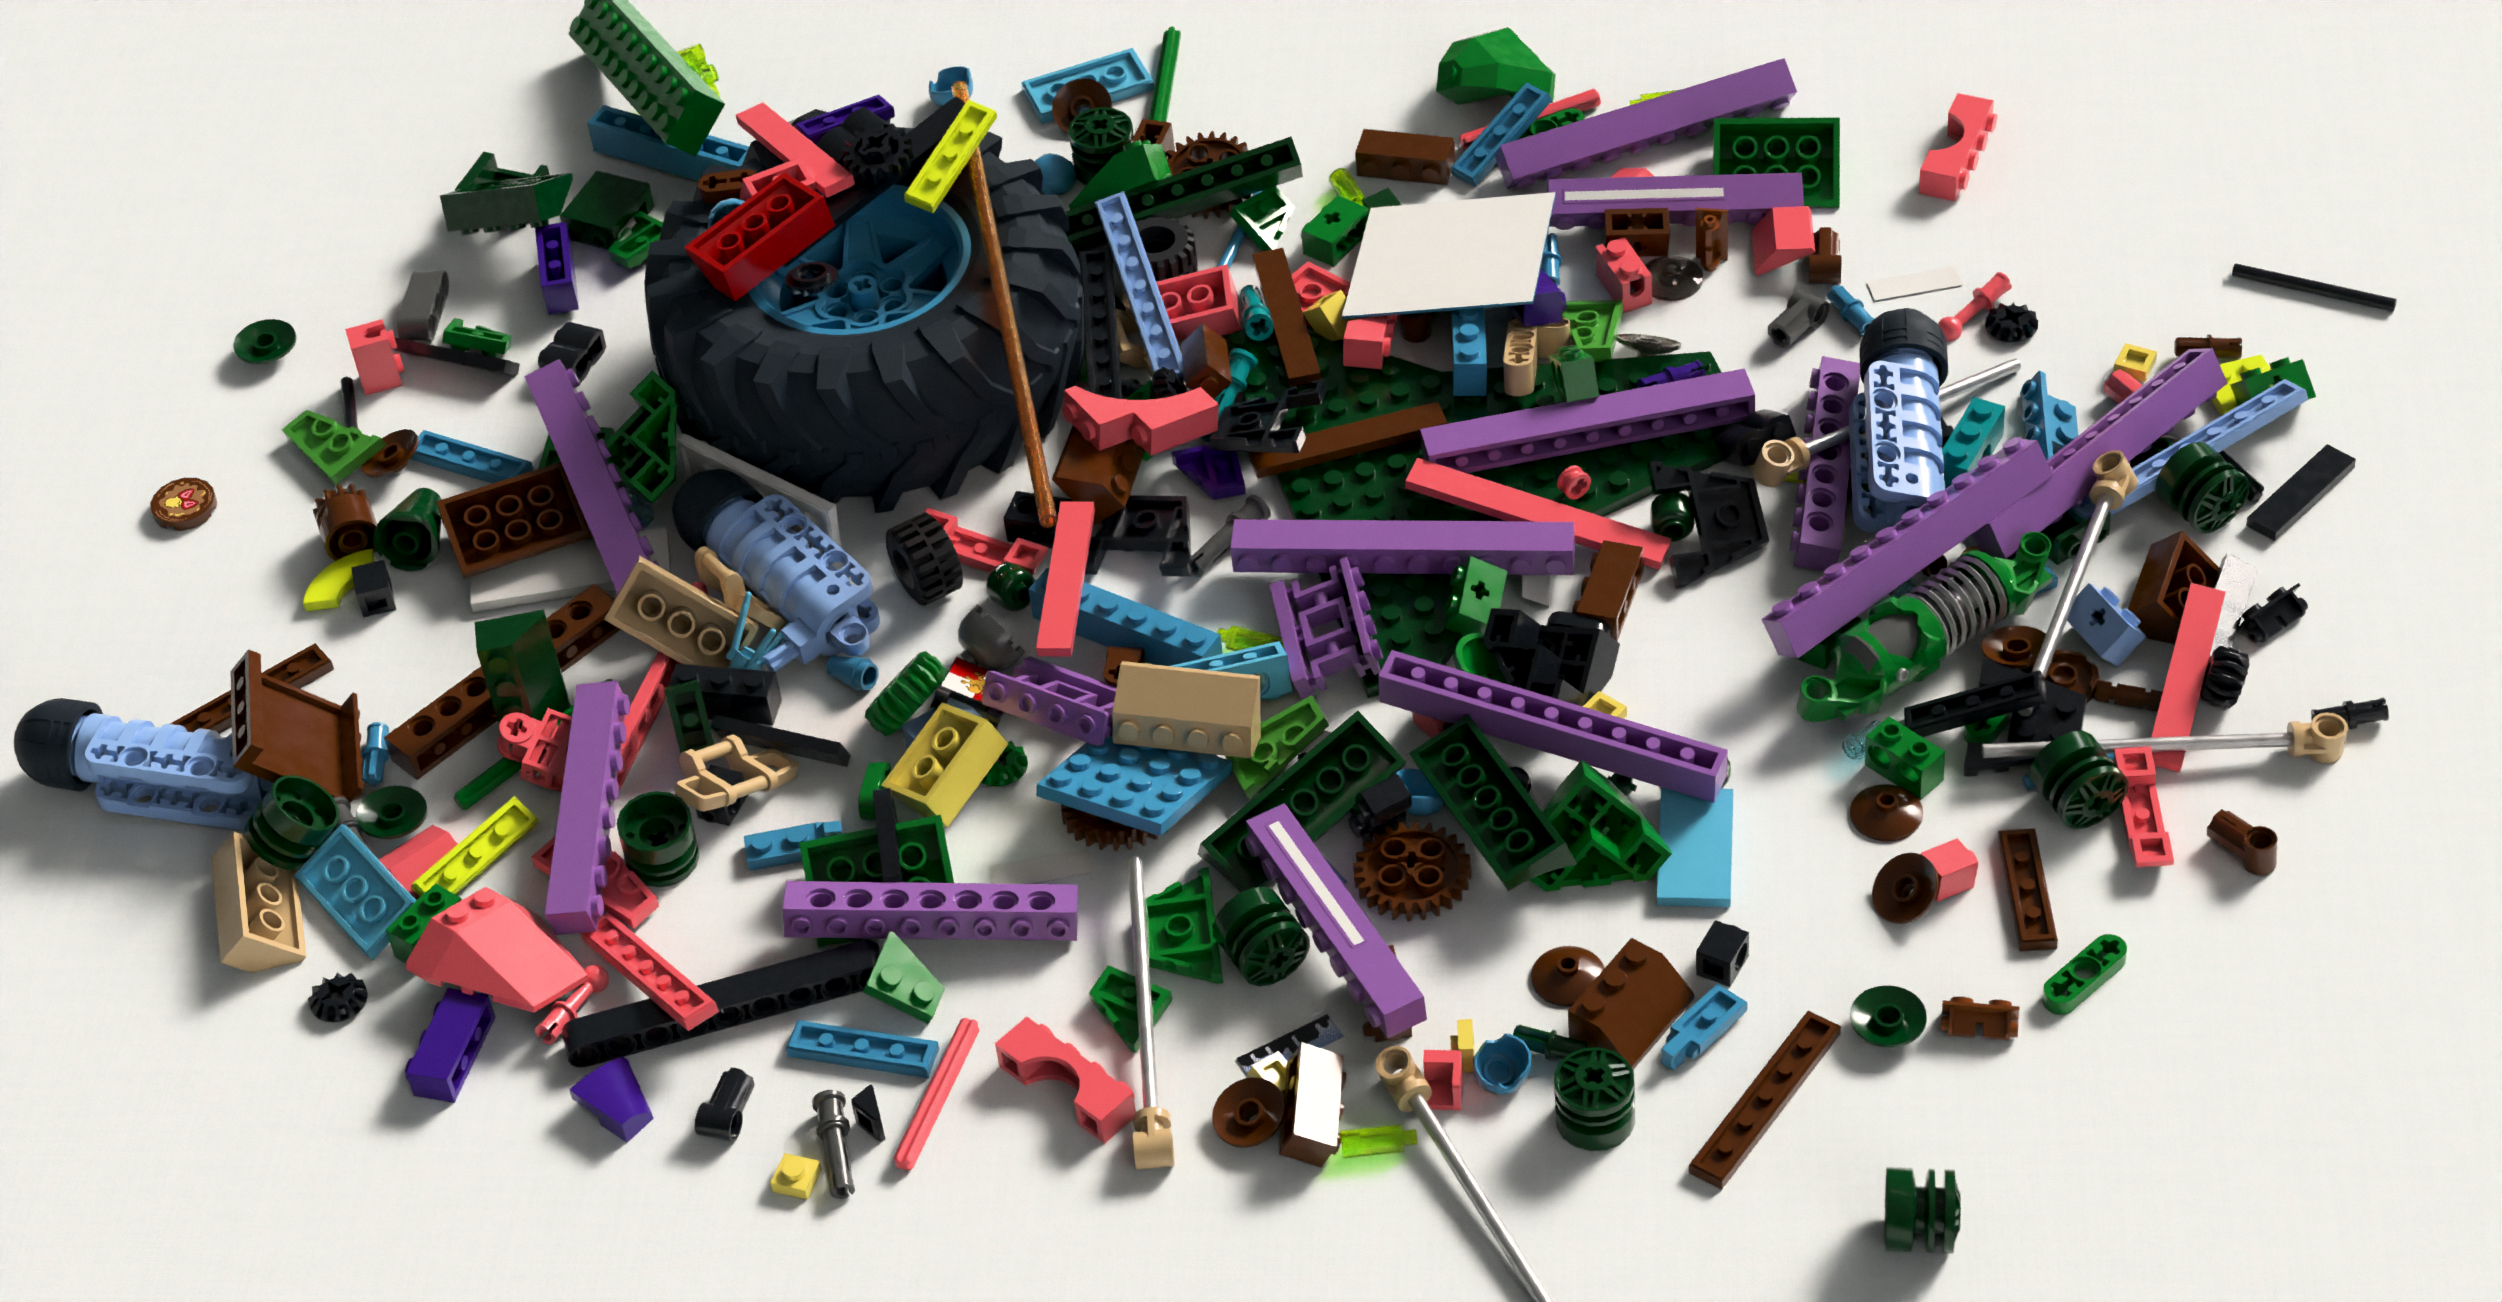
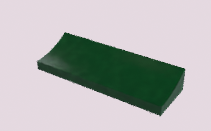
M1356 711L1202 841L1197 855L1220 872L1240 892L1250 888L1264 887L1270 880L1263 871L1260 858L1258 856L1253 857L1246 846L1245 837L1248 836L1246 820L1285 803L1309 838L1315 843L1351 812L1355 804L1356 795L1359 792L1395 775L1396 772L1405 766L1407 761L1359 711Z
M1469 714L1409 753L1416 766L1508 891L1541 874L1577 864L1565 841Z

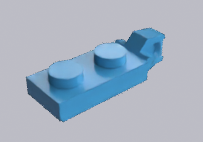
M815 822L745 835L744 843L749 870L753 871L801 862L799 842L843 834L841 822Z
M1716 984L1670 1026V1033L1666 1037L1667 1044L1661 1049V1064L1673 1071L1685 1062L1687 1056L1694 1059L1698 1054L1701 1055L1747 1012L1748 1002L1721 985Z

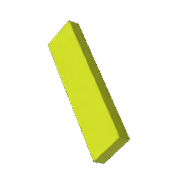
M969 99L966 101L904 194L905 202L928 212H935L997 119L995 110Z
M514 796L412 883L411 889L421 897L436 883L457 895L536 827L539 819Z

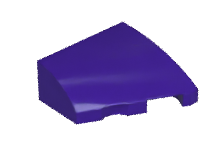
M625 1057L614 1059L600 1066L569 1089L574 1101L597 1115L602 1127L626 1143L653 1120L652 1112L630 1063Z

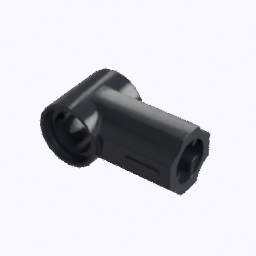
M732 1067L730 1070L722 1073L709 1103L703 1102L698 1108L694 1126L697 1135L732 1142L737 1140L743 1123L742 1112L755 1086L753 1077L747 1075L742 1069Z

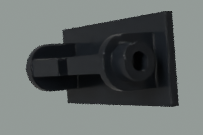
M2297 583L2288 590L2282 586L2266 599L2269 603L2263 607L2259 603L2250 607L2241 615L2244 621L2238 627L2237 633L2246 628L2248 630V638L2253 643H2264L2282 629V626L2275 619L2276 617L2284 627L2303 617L2308 609V604L2303 598H2298L2294 594L2301 585Z

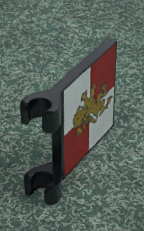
M958 657L955 658L948 670L946 678L937 687L934 699L930 705V708L937 710L942 702L947 704L950 698L987 712L986 719L996 730L1005 713L982 704L986 674L990 670Z

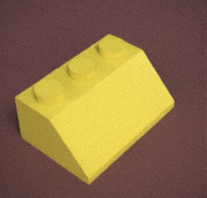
M942 702L881 786L884 789L891 788L893 796L924 818L941 815L943 826L948 827L1009 743L987 719Z

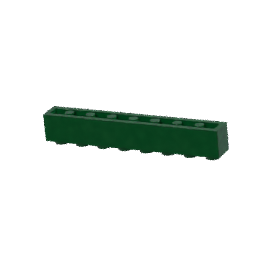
M1291 136L1126 191L1125 195L1135 221L1146 220L1147 217L1152 216L1153 218L1166 216L1167 219H1178L1303 177L1302 165ZM1095 202L1066 211L1070 230L1065 234L1075 253L1108 242Z

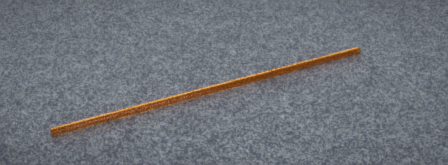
M964 81L953 83V98L957 96L965 103L968 99L970 100L967 84ZM979 145L967 162L1039 520L1043 527L1048 528L1057 523V515Z

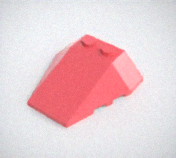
M487 887L433 916L406 961V969L430 984L441 987L446 982L461 986V993L473 995L475 991L492 995L493 1002L533 1013L588 981V974L538 914Z

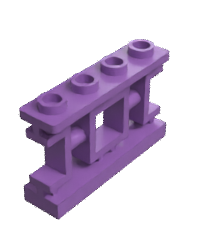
M1347 557L1340 559L1342 568L1337 569L1336 565L1329 567L1331 580L1302 590L1298 580L1292 581V587L1286 588L1282 580L1270 584L1281 637L1288 656L1292 683L1302 700L1313 695L1314 699H1317L1316 688H1319L1321 692L1327 690L1326 676L1352 666L1355 667L1359 677L1366 675L1365 670L1371 668L1374 675L1381 672L1378 660L1383 659V654L1378 641L1372 639V635L1377 634L1370 614L1366 615V611L1371 610L1364 590L1360 591L1359 588L1364 586V580L1359 568H1352ZM1343 583H1346L1351 606L1347 605L1343 597L1346 595ZM1295 601L1297 602L1298 606L1302 611L1298 613L1301 625H1299L1297 613L1294 605ZM1342 618L1344 628L1315 638L1313 628ZM1357 630L1363 650V655H1360L1356 645H1354L1358 643L1355 632ZM1307 649L1311 657L1313 658V661H1310L1312 674L1310 672L1307 655L1305 651Z
M1029 656L1023 658L1022 667H1015L1013 677L996 671L987 672L982 704L1100 746L1104 744L1105 737L1109 738L1113 733L1112 711L1117 687Z

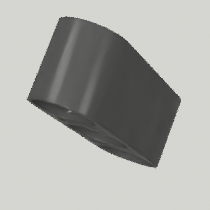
M413 271L397 320V331L400 339L410 341L434 340L449 293V278L446 271Z

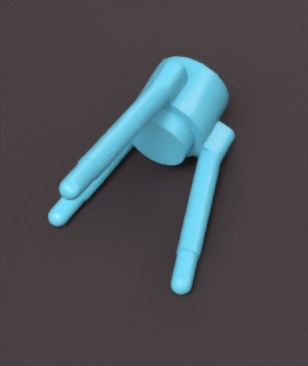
M749 591L745 593L732 645L726 658L732 661L728 668L760 671L764 665L762 657L779 646L784 639L782 631H780L771 642L776 634V630L770 629L756 651L746 646L741 651L738 650L752 596Z

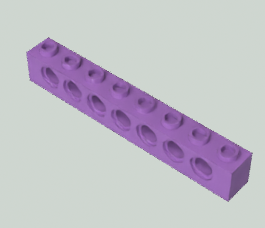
M1822 356L1819 369H1812L1809 388H1814L1815 390L1810 391L1806 410L1812 411V414L1807 413L1804 433L1809 434V437H1804V443L1849 426V408L1859 389L1860 363ZM1850 440L1811 455L1809 466L1799 471L1798 479L1804 480V482L1798 485L1795 503L1801 504V507H1796L1792 527H1797L1798 531H1793L1789 551L1795 552L1794 566L1825 571V569L1838 562L1842 545L1851 463Z
M786 881L783 903L784 937L886 938L891 931L900 939L1077 941L1078 885Z

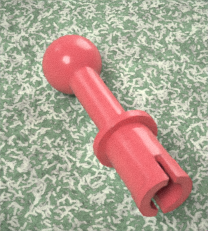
M1997 272L1982 288L1973 290L1974 299L1954 317H1944L1937 323L1943 331L1946 341L1958 339L1962 334L1963 325L1981 309H1992L1994 302L2012 288V285L2009 284L2010 280L2005 274Z
M590 965L584 969L588 974V981L579 985L565 1002L556 1001L553 1003L549 1015L535 1028L538 1038L547 1031L548 1034L542 1041L549 1045L553 1044L562 1033L563 1026L567 1022L578 1018L576 1011L592 993L600 992L607 987L609 975L603 967Z

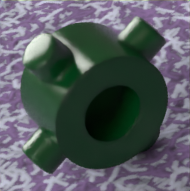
M1617 773L1607 777L1626 796L1637 789V785L1633 784L1630 777Z

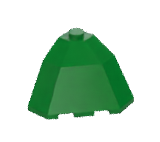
M1507 27L1452 42L1439 62L1436 92L1459 105L1506 94L1513 98L1527 82L1550 94L1552 100L1550 103H1553L1556 74L1539 59L1528 45L1518 38V35L1512 29Z
M652 370L629 393L639 408L605 443L612 455L607 458L608 463L613 462L622 478L620 482L643 501L654 504L676 481L677 392Z
M1581 760L1559 785L1543 810L1544 815L1567 844L1577 864L1541 874L1530 879V881L1545 892L1561 890L1560 887L1582 885L1583 888L1611 885V882L1633 880V882L1649 881L1671 856L1672 851L1640 809L1608 778L1584 760Z

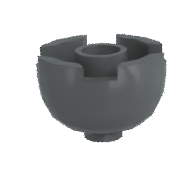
M976 604L963 618L958 629V641L964 649L960 656L965 661L977 666L980 665L990 671L1006 669L1014 664L1025 651L1020 645L1014 649L1011 646L1013 644L1011 641L1013 637L989 613L983 618L980 615L983 609L979 604Z

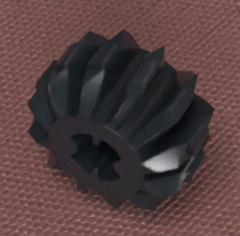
M2219 646L2216 648L2208 661L2200 692L2201 699L2219 708L2222 706L2230 709L2235 705L2238 697L2241 695L2250 665L2248 654L2232 647Z

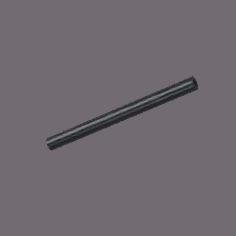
M2235 263L2232 270V276L2393 312L2397 303L2395 298Z

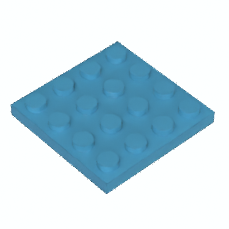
M1112 733L1111 737H1105L1103 745L1096 746L1086 742L1037 783L1036 796L1161 837L1232 773V761L1220 758L1215 754L1113 743Z

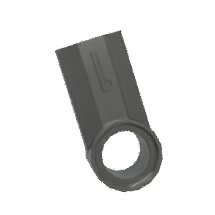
M1802 289L1796 290L1790 297L1786 310L1768 325V335L1773 339L1774 344L1782 348L1786 345H1791L1810 326L1819 328L1825 322L1830 310L1829 303Z

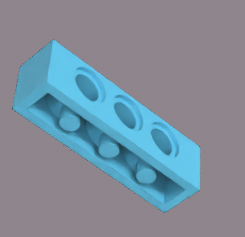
M1279 641L1171 665L1173 667L1247 675L1259 673L1260 700H1275L1281 698L1283 694L1293 692L1288 656Z

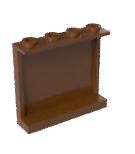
M248 649L230 671L233 767L272 783L285 775H298L319 784L332 797H345L349 803L357 800L364 789L361 769L363 758L360 752L362 735L359 733L360 710L358 709L357 694L352 692L341 706L261 673V654Z

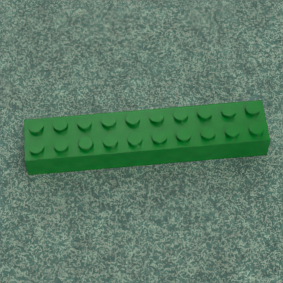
M584 0V7L579 16L573 19L568 35L666 144L696 157L725 103L628 0Z

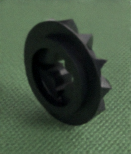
M807 262L789 271L785 277L786 288L790 289L792 294H802L803 297L809 294L817 296L818 293H827L830 288L835 287L839 276L837 269L830 264Z
M2013 301L2010 306L2000 303L1997 309H1990L1985 319V327L1992 337L2000 341L2021 342L2031 338L2036 333L2038 320L2036 318V311L2028 310L2027 305L2016 306Z
M1162 367L1153 373L1152 386L1157 399L1188 392V387L1183 383V378L1178 377L1173 369L1169 370L1166 367Z
M337 972L333 979L329 980L323 977L321 985L312 986V996L308 998L313 1015L325 1022H341L352 1018L363 1009L367 1002L368 992L362 979H356L352 973L343 977ZM338 992L340 995L343 994L344 1001L342 1002L340 999L332 997V993Z

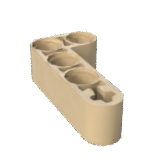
M1517 318L1509 321L1503 358L1504 391L1506 394L1525 396L1533 393L1538 358H1549V355L1558 353V348L1571 346L1570 321L1568 319L1562 318V323L1526 327Z

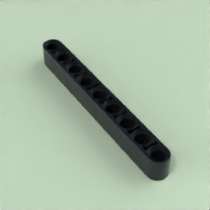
M861 940L697 985L699 989L716 1002L719 1012L690 1031H687L650 998L573 1019L562 1028V1037L568 1062L574 1067H589L861 992L881 951L880 946L874 940Z

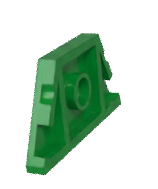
M1206 867L1198 870V877L1182 885L1177 881L1166 887L1162 893L1153 894L1145 899L1149 967L1222 984L1223 976L1219 945L1213 936L1212 927L1215 921L1210 875L1209 868Z

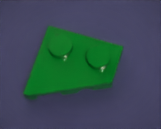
M454 318L443 332L442 343L450 344V348L455 350L468 351L469 348L482 350L481 354L485 356L499 357L500 354L505 355L510 348L511 335L493 331L480 325L476 326L475 329L463 327V320Z
M1107 966L1089 991L1090 1000L1132 1052L1137 1053L1140 1046L1135 976ZM1150 983L1154 1028L1173 999L1171 991Z

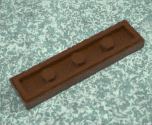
M2035 828L1998 831L1999 849L2019 951L2057 949L2058 939Z

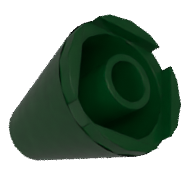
M429 488L416 489L377 524L373 537L376 552L380 557L384 555L390 560V565L394 568L405 571L422 570L437 557L440 548L441 516L436 501L442 500L438 493Z

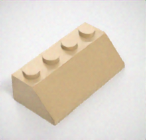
M639 556L604 620L681 664L728 668L732 661L727 659L726 655L731 648L740 613ZM748 617L744 625L739 651L744 646H749L759 629L758 623Z
M1122 661L1112 711L1113 743L1252 758L1261 738L1260 676Z
M233 831L211 857L220 963L254 973L302 962L306 958L299 883L294 877L297 870L275 867L261 859L251 849L245 835Z

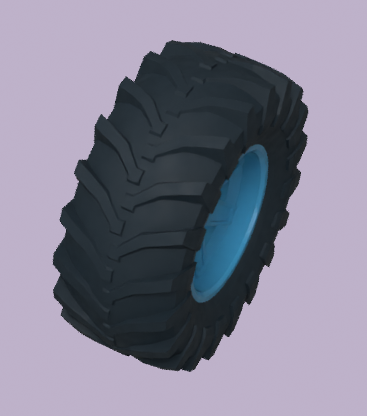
M890 119L885 120L890 125ZM895 127V128H896V131H897L898 129H900V128L905 129V133H906V134L913 129V128ZM987 132L935 212L931 213L905 202L904 194L928 160L927 158L786 268L781 266L771 276L764 279L737 301H733L715 289L684 248L708 230L710 211L717 204L704 203L701 200L698 185L693 201L673 200L665 213L659 241L650 242L644 285L652 351L656 355L655 362L659 377L677 392L676 422L681 432L698 440H705L709 445L835 505L843 497L872 496L875 513L893 511L902 492L927 486L932 489L939 500L956 495L968 471L978 465H982L997 474L1011 467L1022 446L1025 435L1045 439L1054 428L1063 404L1064 390L1077 386L1084 359V294L1081 285L1079 260L1065 234L1070 230L1066 211L1057 195L1041 194L1043 183L1041 168L1032 159L1005 163L999 159L1003 138L994 133ZM754 140L749 146L742 165L735 170L751 169L760 173L784 164V162L758 140ZM713 163L701 173L700 178L706 174L733 171L734 169ZM815 188L814 191H816V192H818L819 194L823 195L821 192H819V191ZM807 262L830 264L837 269L839 276L837 285L830 288L829 292H820L817 296L809 294L806 297H803L802 294H792L791 290L786 288L785 277L789 271Z

